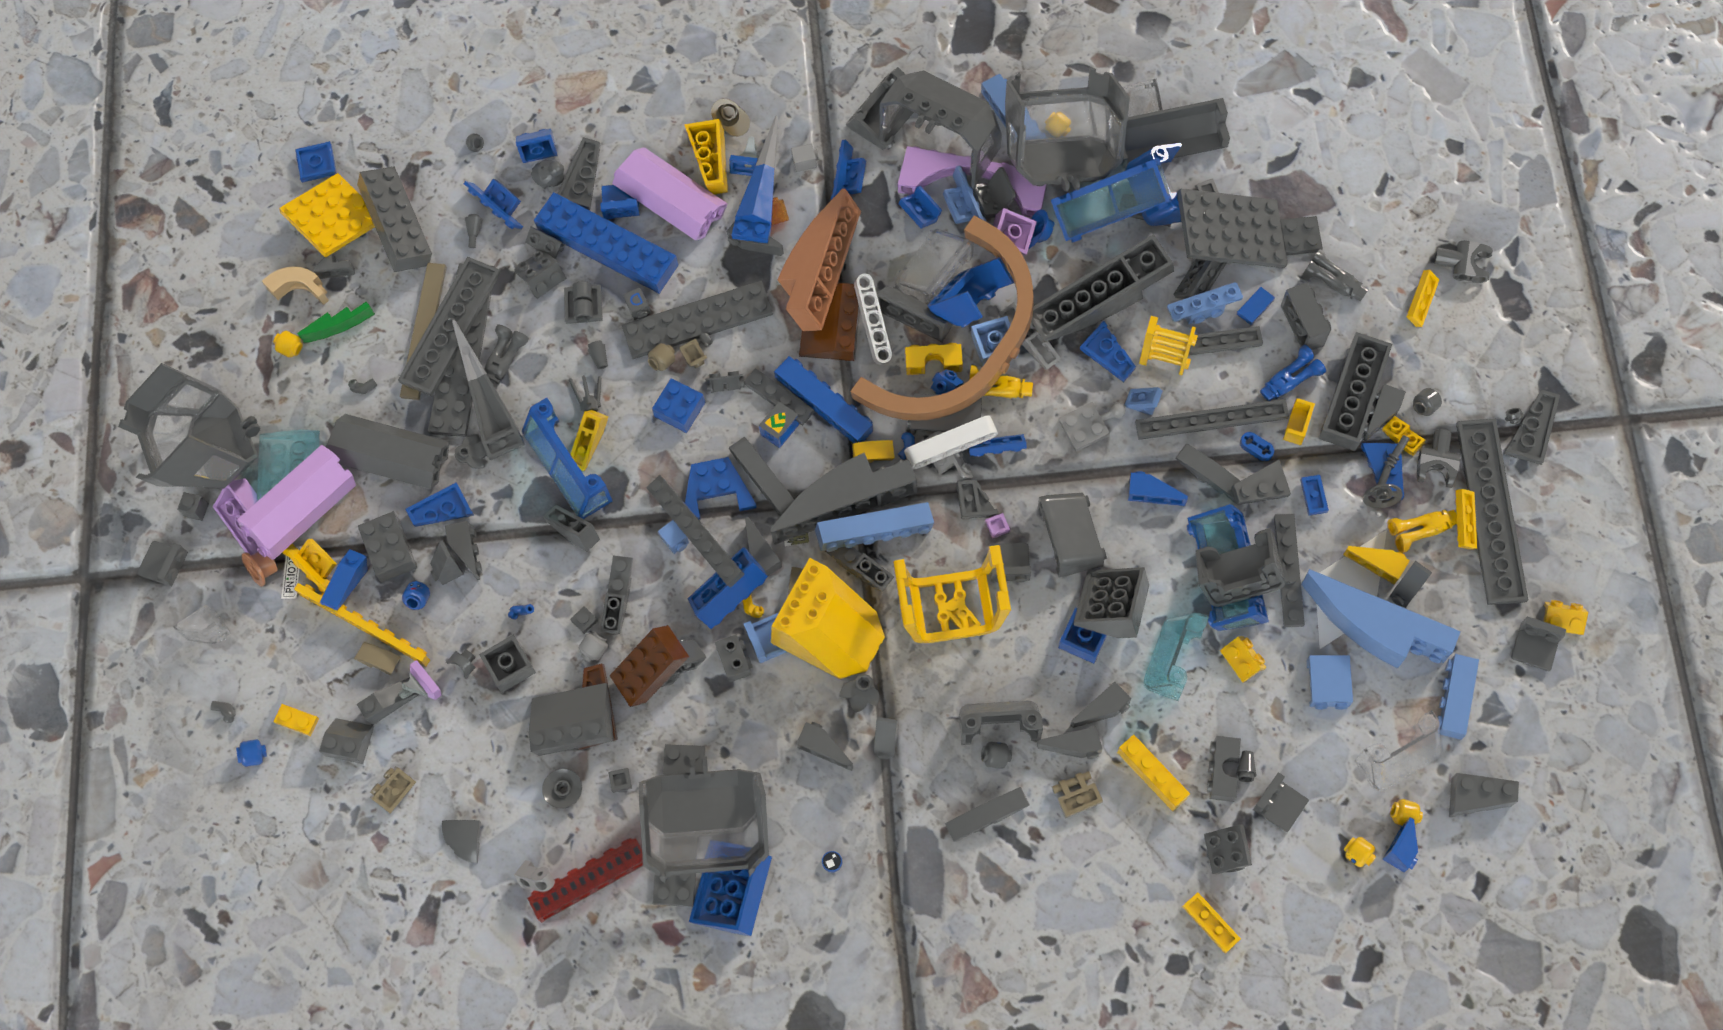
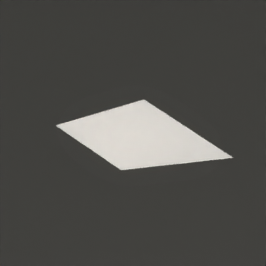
M1387 530L1360 547L1384 549ZM1346 556L1320 572V574L1376 597L1378 595L1380 576ZM1317 605L1319 646L1321 649L1344 633L1328 619Z

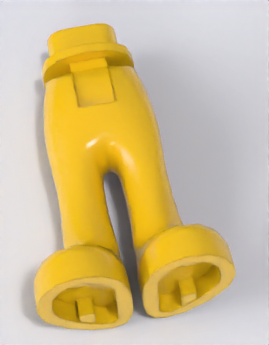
M971 365L969 380L979 372L976 365ZM1000 376L994 384L997 387H992L984 395L1010 399L1023 398V396L1032 397L1033 382H1025V379H1022L1021 382L1017 377Z
M1444 509L1407 520L1389 519L1387 526L1392 536L1398 535L1395 539L1397 550L1405 553L1410 549L1413 542L1438 535L1447 529H1452L1453 525L1457 524V514L1455 510L1446 511ZM1414 527H1424L1420 530L1401 534L1402 532L1410 530Z

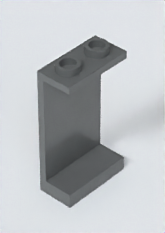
M914 393L915 398L937 396L934 394ZM982 398L965 409L945 417L931 420H908V428H911V433L915 435L916 430L946 432L981 418Z

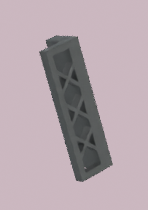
M1195 259L1173 295L1176 298L1186 299L1210 291L1227 262L1206 260V262L1201 264L1203 260Z

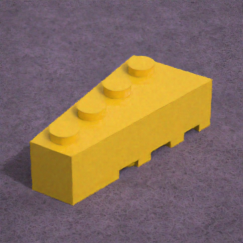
M715 119L684 124L708 191L713 194L727 193L725 138L720 120Z

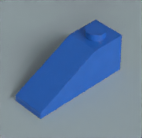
M1142 471L1131 473L1128 501L1186 506L1188 496L1151 474H1146Z
M349 549L339 562L320 604L338 611L367 573V556Z

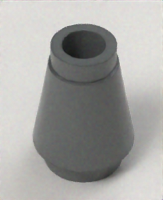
M601 340L588 344L589 349L587 351L597 369L608 367L605 344Z
M1242 751L1236 772L1238 780L1242 782H1252L1254 777L1257 776L1254 753L1252 751Z

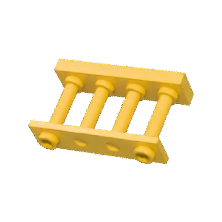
M1151 316L1139 364L1146 366L1148 359L1152 360L1153 358L1181 366L1179 375H1183L1184 369L1188 370L1191 359L1188 358L1190 347L1195 346L1198 335L1194 334L1196 327L1192 326L1190 335L1161 328L1160 325H1157L1158 317Z

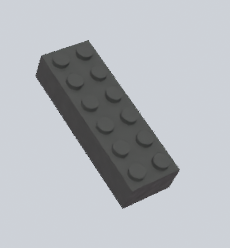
M395 166L360 172L357 186L393 271L399 272L426 267L427 263H430L432 252Z
M1358 332L1355 333L1319 439L1356 451L1361 441L1393 345L1392 343Z

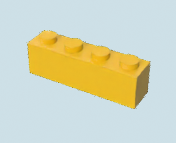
M1134 734L1119 747L1117 753L1172 811L1176 810L1188 799L1190 793Z

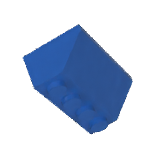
M745 547L732 557V560L745 574L738 582L730 588L716 572L687 598L695 615L710 629L719 625L728 613L733 612L737 605L743 599H747L751 592L758 586H761L768 577L761 565Z

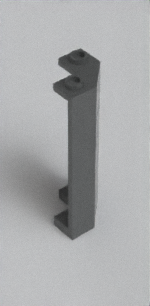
M1219 98L1128 117L1124 156L1121 163L1123 169L1126 168L1130 161L1155 146L1181 143L1182 146L1174 158L1227 148L1230 136L1226 126L1228 112L1224 99ZM1117 121L1116 127H1114V135L1117 138V145L1119 147L1121 127Z
M344 414L336 420L325 447L337 455L340 459L338 463L342 466L432 489L439 482L440 465L448 459L450 441Z

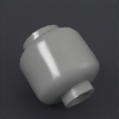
M596 632L586 634L579 645V650L582 652L581 657L589 662L592 659L595 661L600 660L608 648L607 639Z

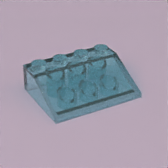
M300 429L259 435L257 501L319 447L320 431Z

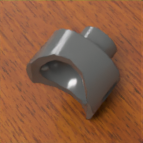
M465 649L462 654L455 651L446 663L459 666L463 670L464 678L466 679L476 668L471 663L476 657Z

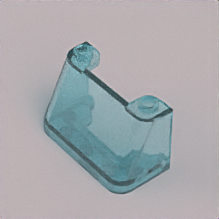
M1191 613L1168 618L1164 622L1143 683L1147 690L1179 701L1187 681V673L1183 668L1175 665L1182 643L1188 645L1191 639L1201 638L1209 616Z

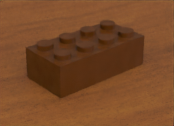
M669 625L653 628L609 676L630 707L646 703L689 658V655Z

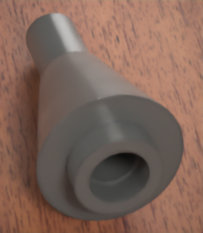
M469 214L468 217H465L469 236V248H476V237L483 221L477 214Z

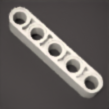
M861 274L855 280L854 288L872 358L876 364L883 365L891 359L892 352L873 279L869 274ZM860 279H865L868 282L866 288L860 286ZM864 297L872 299L871 306L864 303ZM869 315H874L877 318L876 324L869 322ZM874 333H879L881 335V342H876L874 340ZM879 351L886 353V360L879 359Z
M984 416L905 449L904 453L912 469H918L997 436L998 432L991 416Z

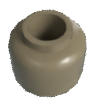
M658 344L648 353L649 365L656 371L666 370L675 362V350L670 345Z

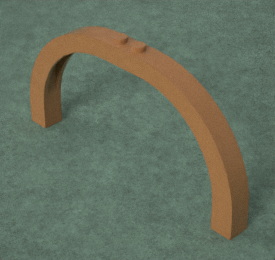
M975 215L964 229L966 239L991 252L997 258H1001L1017 290V307L1013 321L980 371L957 389L941 395L921 398L905 397L888 392L860 377L850 391L852 399L880 414L892 418L913 421L931 420L965 409L992 388L1001 374L1007 372L1012 358L1015 359L1018 356L1019 348L1025 340L1033 316L1034 299L1031 274L1023 255L1009 237Z

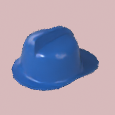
M1038 210L1031 218L1036 221V225L1028 249L1037 242L1040 243L1048 240L1053 232L1055 223L1048 218L1045 210Z

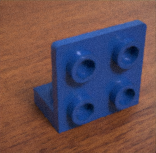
M615 185L601 187L602 203H600L603 218L614 219L640 216L637 199H634Z

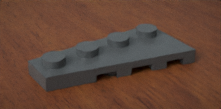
M583 137L557 194L590 210L601 145L599 141Z

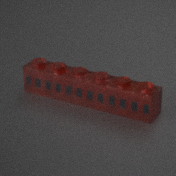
M628 838L621 843L622 846L606 850L603 853L604 856L588 860L585 863L586 866L570 870L567 873L568 876L562 879H554L555 884L548 891L540 892L534 890L527 899L537 919L542 923L642 867V847L636 838Z

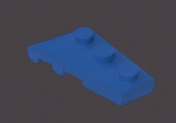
M1105 321L1080 346L1081 351L1123 383L1136 369L1135 364L1126 351L1121 348L1114 334L1107 328Z
M1361 444V448L1367 456L1368 465L1375 476L1376 484H1378L1385 466L1384 461H1387L1386 458L1389 457V453L1392 454L1397 444ZM1400 454L1398 457L1399 461H1396L1395 468L1391 469L1386 484L1400 487L1403 493L1401 500H1403L1402 456Z
M457 482L405 509L415 527L474 516Z

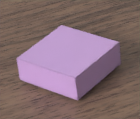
M1003 513L985 519L992 539L1010 532Z

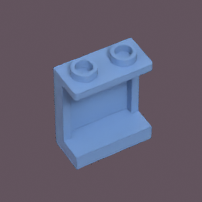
M778 613L753 624L751 621L744 623L746 633L759 663L787 652L771 643V627Z
M1310 655L1306 660L1310 675V707H1315L1318 710L1327 709V707H1335L1338 710L1347 709L1353 703L1350 655Z

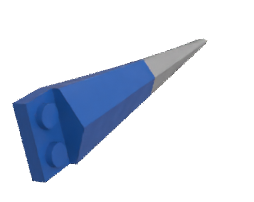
M777 115L774 118L735 216L732 239L767 244L769 242L772 229L778 127Z

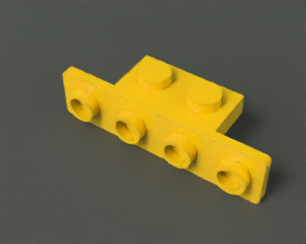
M307 539L300 550L292 543L282 553L288 556L293 561V564L306 574V577L318 586L320 592L324 593L330 582L327 577L337 563L313 539Z

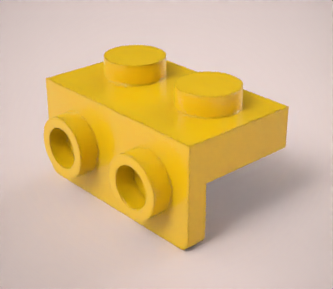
M1551 600V603H1544L1546 610L1543 622L1564 628L1566 633L1584 635L1589 612L1583 608V605L1571 603V606L1563 605V602Z
M1238 636L1223 647L1220 652L1240 680L1246 682L1259 671L1266 669L1264 665L1265 660L1259 653L1256 654L1252 648L1254 645L1249 638Z

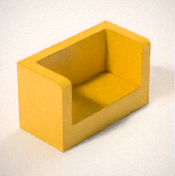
M1296 398L1283 440L1297 445L1302 444L1315 403Z

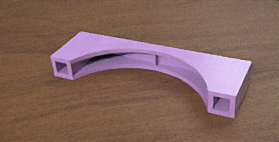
M907 146L898 181V193L911 195L918 186L924 188L938 179L953 176L956 166H961L966 175H972L970 169L973 166V157H963L954 153H942L937 150H925L917 146ZM990 163L982 178L990 180L997 169L1003 167L1015 190L1016 197L1014 200L1018 204L1022 216L1032 217L1038 210L1042 209L1047 184L1044 186L1032 185L1016 170L1015 166L1008 163Z

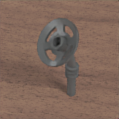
M1402 436L1392 454L1389 453V457L1386 458L1387 461H1384L1385 466L1377 486L1368 489L1364 493L1363 501L1367 506L1371 508H1387L1395 505L1402 499L1403 493L1401 488L1393 484H1386L1391 469L1395 468L1396 461H1399L1398 457L1410 440L1407 436ZM1373 495L1375 501L1370 500L1368 496Z

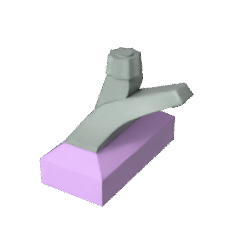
M416 660L411 663L410 679L408 682L402 683L403 689L398 693L400 698L405 699L413 693L434 700L442 696L439 687Z

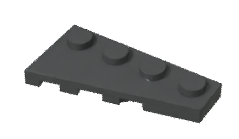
M1544 390L1539 392L1504 455L1539 465L1544 463L1560 395Z

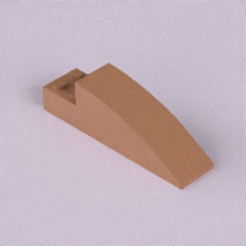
M841 189L813 219L792 249L777 279L790 296L786 310L802 331L822 330L861 210L846 189Z

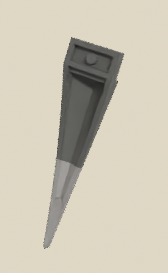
M452 320L473 400L482 444L489 460H493L524 446L525 443L518 426L455 320Z

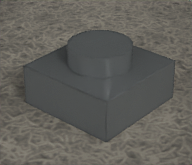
M585 606L570 619L583 634L598 622V619Z
M628 768L608 772L613 793L632 789Z

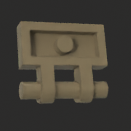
M1089 771L1083 774L1081 772L1075 774L1074 778L1066 781L1061 780L1057 785L1052 786L1054 794L1061 791L1064 796L1059 797L1057 800L1065 818L1103 803L1096 784L1093 783L1087 786L1085 782L1092 779ZM1079 785L1081 788L1074 792L1069 790L1070 787Z

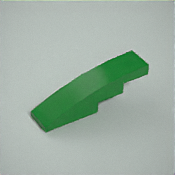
M366 301L352 312L348 307L333 317L327 312L297 334L304 343L322 340L359 325L375 315V313Z

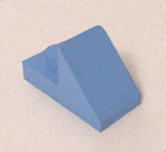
M1159 387L1130 389L1124 406L1152 415L1163 391Z

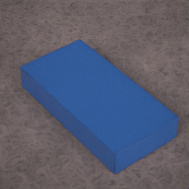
M1260 287L1237 311V315L1252 325L1275 300V297Z

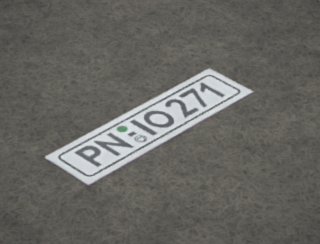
M295 546L298 550L302 548V546ZM288 556L285 558L281 599H297V592L294 588L298 583L299 568L293 564V561Z

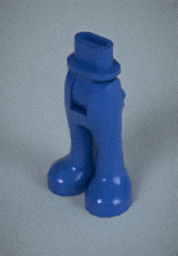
M1303 345L1298 351L1297 359L1277 372L1269 382H1266L1265 387L1260 390V393L1267 401H1271L1274 398L1278 399L1279 396L1287 394L1306 379L1312 376L1323 375L1326 373V368L1319 359L1312 361L1314 359L1312 350L1307 345ZM1312 361V363L1304 370H1302L1299 374H1297L1294 377L1291 376L1298 369Z

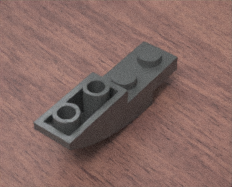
M841 547L831 552L825 550L827 554L836 560V563L881 592L884 591L894 578L891 573L864 553L861 554L853 547Z
M613 555L600 632L621 633L632 580L630 577L633 558Z

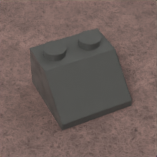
M335 718L324 733L319 752L325 757L363 764L374 726Z

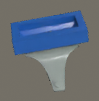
M754 137L748 138L747 146L742 154L730 156L729 168L731 174L752 176L759 158L756 153L757 146Z

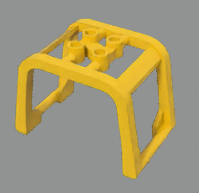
M999 545L989 546L987 556L980 568L958 573L913 578L906 568L904 559L893 561L903 626L914 642L934 643L990 634L1000 629L1011 612L1004 563ZM993 568H996L1000 589L996 594L997 612L995 615H993L987 575L990 574ZM977 579L985 625L969 627V610L965 605L966 592L963 590L961 582ZM954 583V598L957 601L950 600L947 602V596L943 592V584ZM905 586L910 588L912 605H908ZM935 586L936 594L934 601L938 606L937 620L941 624V632L926 633L919 588ZM947 610L951 612L957 610V618H959L963 628L949 629L950 614ZM960 612H964L965 616H961Z

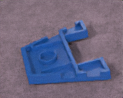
M729 457L691 464L685 504L699 520L701 518L697 501L736 493L740 511L757 508L754 499Z

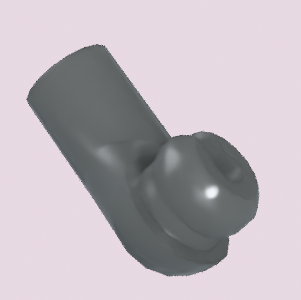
M373 378L364 384L359 383L356 379H352L348 383L350 390L359 394H366L378 386Z

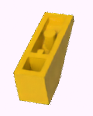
M594 410L584 411L570 454L582 471L586 470L601 440L609 416Z
M1348 546L1343 554L1394 585L1410 561L1401 552Z

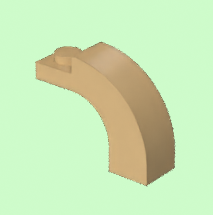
M302 267L282 268L274 271L262 280L264 286L277 300H280L292 290L305 289L311 292L323 305L329 301L325 295L327 291L323 288L320 278L314 272Z

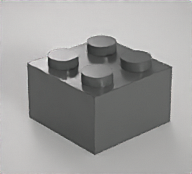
M514 634L479 654L502 693L536 673Z

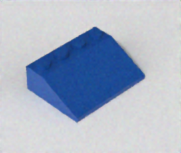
M710 843L706 861L746 858L753 849ZM769 855L762 861L750 877L748 869L702 873L689 922L734 934L752 936L772 856Z

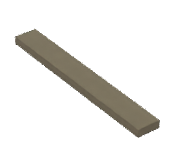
M427 263L407 363L439 307L447 268L445 264ZM402 384L400 392L402 399H420V391Z

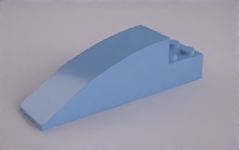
M1311 569L1308 570L1301 584L1328 619L1346 636L1372 655L1397 669L1406 659L1409 649L1413 654L1429 657L1432 662L1444 663L1453 653L1461 632Z

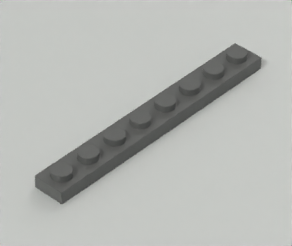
M1286 399L1137 419L1135 425L1138 440L1285 420L1289 418Z
M659 475L646 487L727 586L731 588L745 575L664 477Z

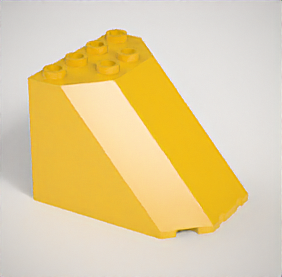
M809 558L771 627V643L838 679L867 672L870 662L873 661L879 645L882 644L885 638L877 612L827 566L812 558Z

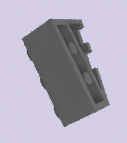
M1456 773L1451 778L1449 817L1513 806L1518 802L1519 781Z

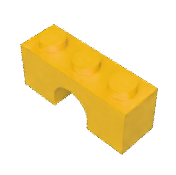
M952 342L946 345L929 344L928 346L911 345L905 347L907 375L925 374V365L931 360L940 361L944 370L947 369L953 372H962L963 370L961 344Z

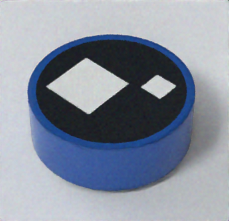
M835 851L825 853L822 858L823 868L831 873L837 872L842 867L840 854Z

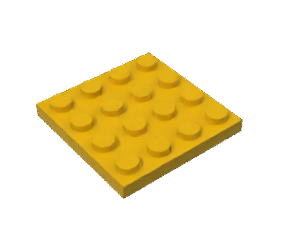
M339 173L279 208L280 213L325 258L375 228L363 197Z

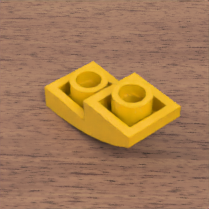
M1396 416L1382 428L1383 432L1396 444H1398L1403 435L1407 436L1410 440L1403 450L1412 456L1425 444L1424 438L1411 431L1410 425Z
M893 440L866 441L852 444L853 458L864 452L869 463H872L874 460L892 461L895 458Z

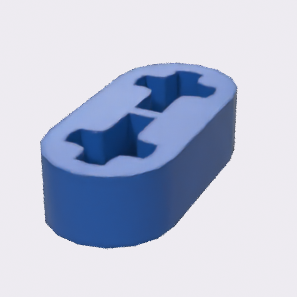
M1246 432L1242 435L1240 446L1243 450L1261 461H1269L1273 457L1274 447L1271 443L1252 432ZM1252 439V443L1247 445L1246 440ZM1268 449V453L1263 455L1262 451Z

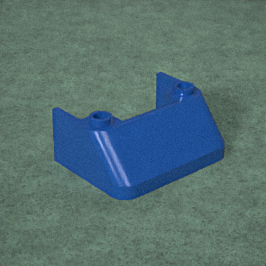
M1181 143L1155 146L1130 161L1125 171L1156 158L1160 159L1161 164L1171 162L1182 145ZM1154 168L1127 178L1138 205L1164 196ZM1170 192L1172 201L1168 202L1169 206L1159 210L1157 207L1141 212L1148 225L1160 226L1181 222L1177 192Z
M998 257L957 274L927 306L931 313L955 326L965 327L972 321L983 317L976 306L981 300L985 298L986 300L992 299L996 296L995 292L998 289L1011 285L1014 281L1003 261Z

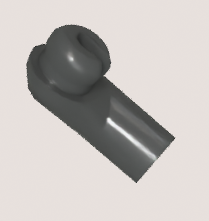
M212 701L211 710L221 712L224 716V722L231 723L234 721L236 713L231 704Z

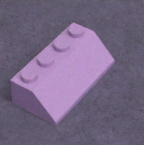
M246 478L233 480L222 489L213 508L243 550L252 555L258 552L257 543L252 537H246L240 532V525L237 519L259 501L260 498Z

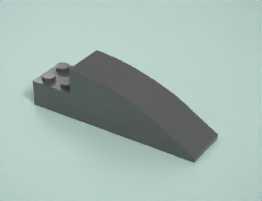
M1153 234L1033 307L1031 323L1044 342L1079 331L1142 300V291L1174 272V263Z
M864 452L830 470L798 495L770 528L774 545L814 531L817 522L859 515L917 494V479L909 460H900L890 467H880L875 472H872Z

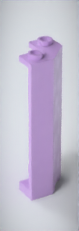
M646 148L634 150L614 173L613 185L634 199H637L638 202L694 240L706 237L711 223L722 218L728 204Z
M321 445L237 519L240 525V532L244 536H250L256 541L257 551L263 557L267 556L271 560L278 557L356 486L352 473L348 469L344 470L338 463L340 459L325 446Z

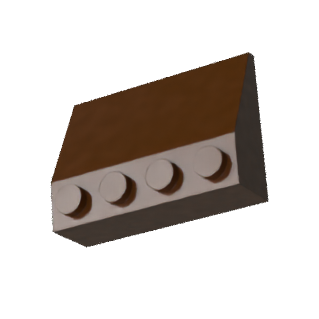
M837 284L822 330L802 331L799 357L854 361L860 307L854 284Z

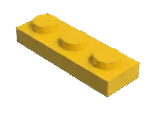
M1423 270L1406 316L1416 327H1423L1439 283V279L1431 270Z
M1465 489L1455 490L1458 547L1469 550L1477 549L1475 494L1473 491Z
M1198 892L1182 906L1225 954L1241 940Z

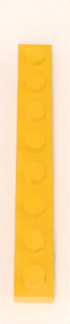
M297 583L294 590L300 596L409 658L417 660L425 667L430 662L425 650L420 647L414 649L410 646L411 643L404 638L398 640L390 630L385 629L383 631L379 629L377 623L372 620L368 622L363 620L361 614L354 610L352 613L347 611L345 605L342 604L337 611L320 604L324 593L320 595L315 593L316 589L308 584L303 586L300 583Z

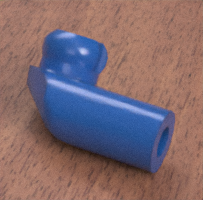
M908 432L903 433L901 436L904 448L898 453V456L902 460L906 459L904 450L915 445L914 435Z
M531 604L512 606L509 609L508 617L516 620L518 615L531 614L534 612V606Z

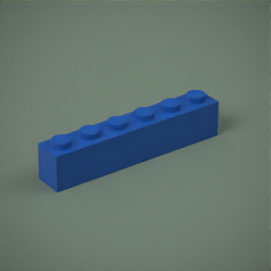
M788 356L774 371L777 381L814 409L817 414L851 442H864L873 432V422L869 417L865 415L863 417L858 413L859 411L854 405L847 404L841 394H835L830 390L831 388L826 382L819 381L815 373L811 370L807 371L798 359Z

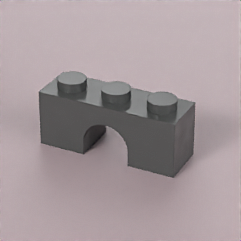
M1216 736L1214 741H1211L1210 753L1213 754V760L1209 761L1208 773H1211V781L1208 780L1207 793H1210V799L1234 802L1237 798L1238 778L1226 775L1222 766L1226 762L1237 763L1240 758L1241 738Z

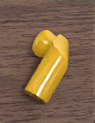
M751 594L747 599L742 600L746 614L753 618L762 617L764 608L753 604Z

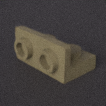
M396 766L394 769L390 767L383 776L385 778L381 784L377 783L370 791L372 794L370 798L390 814L416 783L415 780Z

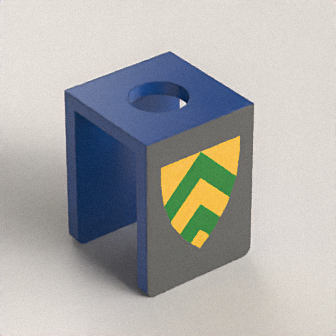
M778 402L759 424L760 435L780 449L799 426V422L796 421L798 414L783 403Z

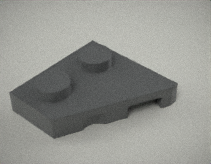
M977 480L956 482L961 519L993 517L999 514L997 508L994 509L989 502L987 494L981 490Z

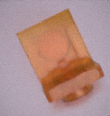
M778 196L773 197L772 225L788 221L789 217L784 200L778 199Z

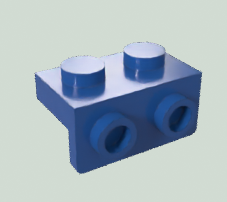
M918 186L913 194L901 198L898 203L920 229L936 223L942 212V209L921 186Z

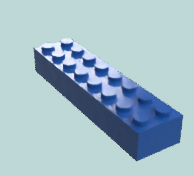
M555 192L552 193L534 219L537 230L658 294L661 293L679 266L677 257L673 253Z

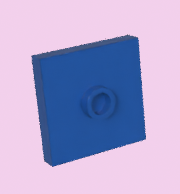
M330 141L295 149L302 183L337 174Z

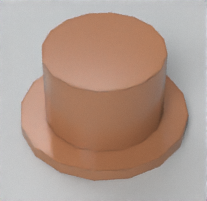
M247 552L242 554V560L247 571L259 586H264L266 584L265 578L277 572L275 561L269 557H263L259 552L252 555Z

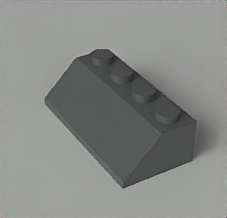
M886 286L877 293L882 314L942 343L953 326L950 322L931 313L927 306L929 303H923L917 297L907 295L897 287Z

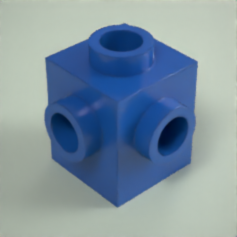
M946 369L935 374L932 379L931 389L935 391L936 395H941L962 386L964 381L958 378L955 372Z

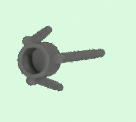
M585 375L582 376L585 391L583 401L573 379L569 378L581 411L594 410L597 412L598 408L601 407L602 377H598L596 398H594L593 395H589Z

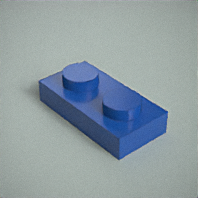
M1321 476L1301 477L1300 482L1308 516L1328 513L1329 509Z

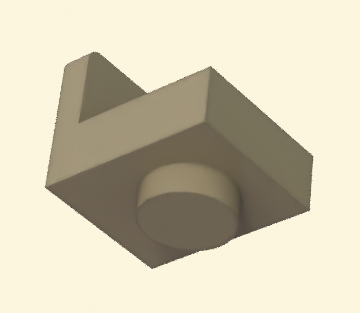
M696 339L679 347L689 367L694 366L698 368L705 364L704 360L707 359V356L704 355Z

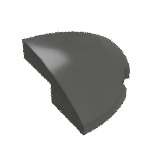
M442 820L444 840L454 851V854L465 861L478 863L480 847L478 840L481 822L479 820Z

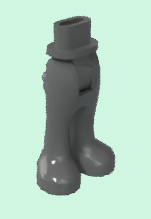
M1321 249L1318 250L1301 276L1304 280L1316 277L1338 293L1347 297L1351 295L1350 299L1354 297L1360 302L1368 289L1362 286L1363 283L1358 281L1354 275H1351L1330 261ZM1322 268H1324V269H1326L1327 271L1331 272L1335 277L1331 276L1329 273H1327L1326 271H1324Z
M500 324L495 328L498 336L497 344L484 368L494 387L497 384L499 385V380L503 379L519 348L526 345L529 340L525 334L518 331L513 333L509 328ZM511 339L507 352L505 353L504 357L501 358L504 349L506 348L508 342Z

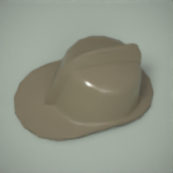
M725 98L719 99L713 104L711 108L713 120L719 119L723 129L728 134L738 137L747 133L750 128V119L740 106L734 101Z

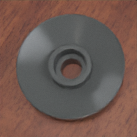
M557 769L545 778L542 793L547 803L560 809L568 808L579 800L582 794V782L579 776L572 770ZM562 787L567 788L565 793H560Z

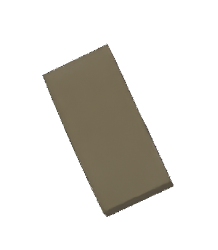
M363 642L354 659L370 668L375 667L391 675L400 656L373 644Z

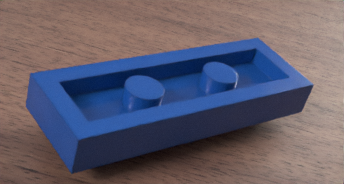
M1024 434L992 438L970 447L968 450L970 456L979 457L987 453L1018 452L1026 449L1027 445Z

